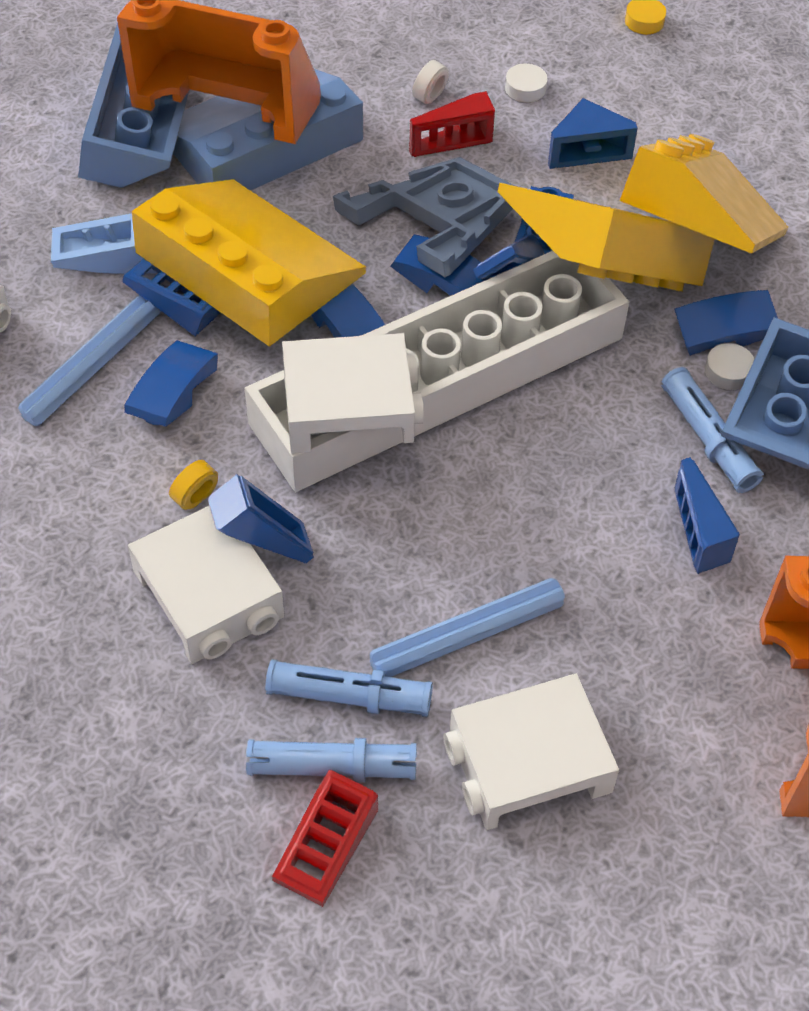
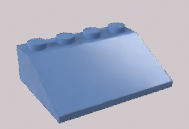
M314 69L320 82L321 100L296 144L274 140V121L272 120L271 123L262 121L260 105L216 96L184 110L173 155L197 184L234 179L247 189L253 190L362 141L363 102L340 77Z
M773 317L724 425L721 437L809 470V330Z

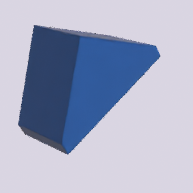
M582 98L551 132L548 166L550 169L632 159L638 130L637 124L624 116Z

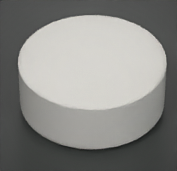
M436 60L429 61L419 72L413 84L412 96L426 105L432 103L442 93L449 78L448 68Z
M524 63L515 65L508 70L505 91L509 97L518 102L530 103L540 100L545 95L547 74L542 68Z
M719 344L708 354L705 374L708 380L719 388L725 390L741 389L753 364L754 357L750 351L738 344Z

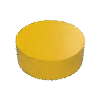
M632 0L627 5L625 24L635 33L644 35L655 34L664 27L666 8L658 0Z
M197 460L191 463L172 483L169 490L170 498L184 510L195 508L215 489L218 483V472L205 460Z

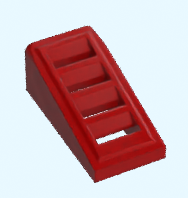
M487 91L471 94L410 119L409 152L411 157L493 142L495 108ZM444 127L443 131L438 132V128ZM429 130V136L421 139V132Z
M329 770L316 790L272 875V881L323 907L378 812V794L335 771ZM334 801V802H336V803H338V804H340V805H342V806H344V807H346V808H348V809L354 811L355 814H352V813H350V812H348V811H346V810H344V809H342V808H340V807H338V806L332 804V802ZM324 818L346 829L344 836L320 825L322 819ZM310 839L335 851L333 857L331 858L307 846ZM298 859L324 871L322 879L319 880L294 867Z

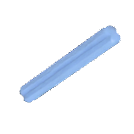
M138 295L19 404L18 409L22 418L33 426L41 425L151 323L161 311L152 305L150 301Z
M546 579L372 650L370 652L371 667L373 670L385 671V677L395 676L562 607L565 598L564 591L556 579Z

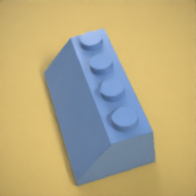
M118 22L82 137L78 178L123 188L170 168L189 91L181 103L173 101L172 95H167L155 100V107L152 111L132 107Z

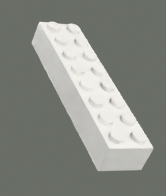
M551 251L361 336L404 333L407 353H416L418 383L411 384L412 393L422 394L424 422L422 424H415V437L621 340L630 301L609 278L602 279L577 273L579 263L561 259L554 251ZM284 370L245 387L248 424L295 493L403 442L401 427L311 434V452L291 454Z

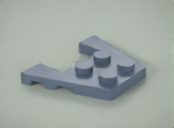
M461 157L408 172L409 180L394 185L381 180L368 184L369 192L350 197V193L344 191L333 196L335 210L359 226L393 207H398L416 220L422 221L439 231V234L416 247L418 261L443 277L450 275L513 210L497 192L499 182L509 185L513 184Z

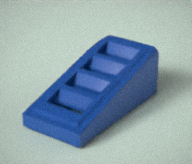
M526 235L479 263L473 269L476 278L488 280L545 253L535 235Z
M144 258L123 276L122 282L147 301H150L152 305L195 337L221 313ZM150 269H153L158 273L153 279L149 280L143 277ZM165 280L171 283L167 288L160 285ZM179 290H181V291H182L183 293H185V294H184L183 296H181V295L177 294L176 292H178Z
M691 457L681 460L674 488L693 565L697 574L730 563L740 533L695 461Z
M236 474L210 495L208 502L215 527L218 531L232 538L303 563H308L314 558V552L304 523L243 476Z

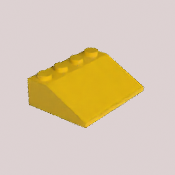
M690 133L688 137L679 135L678 139L669 137L667 141L657 139V142L654 144L639 146L619 201L751 254L786 234L789 226L724 153L712 149L714 141Z
M234 179L165 188L131 211L135 251L138 255L269 347L366 274L365 265Z
M499 182L497 192L559 258L579 263L577 273L602 279L610 278L627 283L635 282L657 288L660 286L682 292L685 283L703 286L715 239L671 221Z

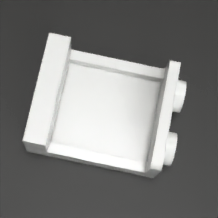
M404 333L282 341L291 454L311 452V434L401 427L403 443H414L415 424H422L424 422L422 394L412 393L411 384L418 383L416 353H407Z
M210 506L128 544L135 575L142 586L148 585L182 639L186 657L191 664L204 658L215 659L223 655L233 643L250 634L261 635L268 632L284 617L282 590L251 544L232 538L216 529Z
M577 673L452 709L450 731L443 735L446 752L453 766L461 764L467 781L462 782V790L468 810L472 816L476 814L481 815L486 831L497 828L499 817L505 813L577 791L588 789L592 799L613 793L619 773L617 763Z

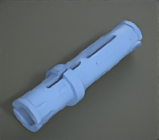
M679 367L666 374L662 379L661 387L668 393L686 421L706 446L704 452L707 458L712 463L719 464L738 493L748 492L755 488L763 479V471L757 467L742 444L721 437L725 422L693 380L688 369Z
M272 659L267 670L265 690L267 691L266 694L269 695L278 694L367 707V713L379 714L380 709L428 717L433 682L385 677V671L373 670L371 675L326 667L279 662Z
M355 738L354 743L255 741V739H249L247 743L246 757H268L250 758V762H246V773L248 776H254V774L325 776L329 770H332L345 777H353V781L357 783H365L366 777L410 778V780H416V762H395L416 761V743H411V745L367 744V738Z

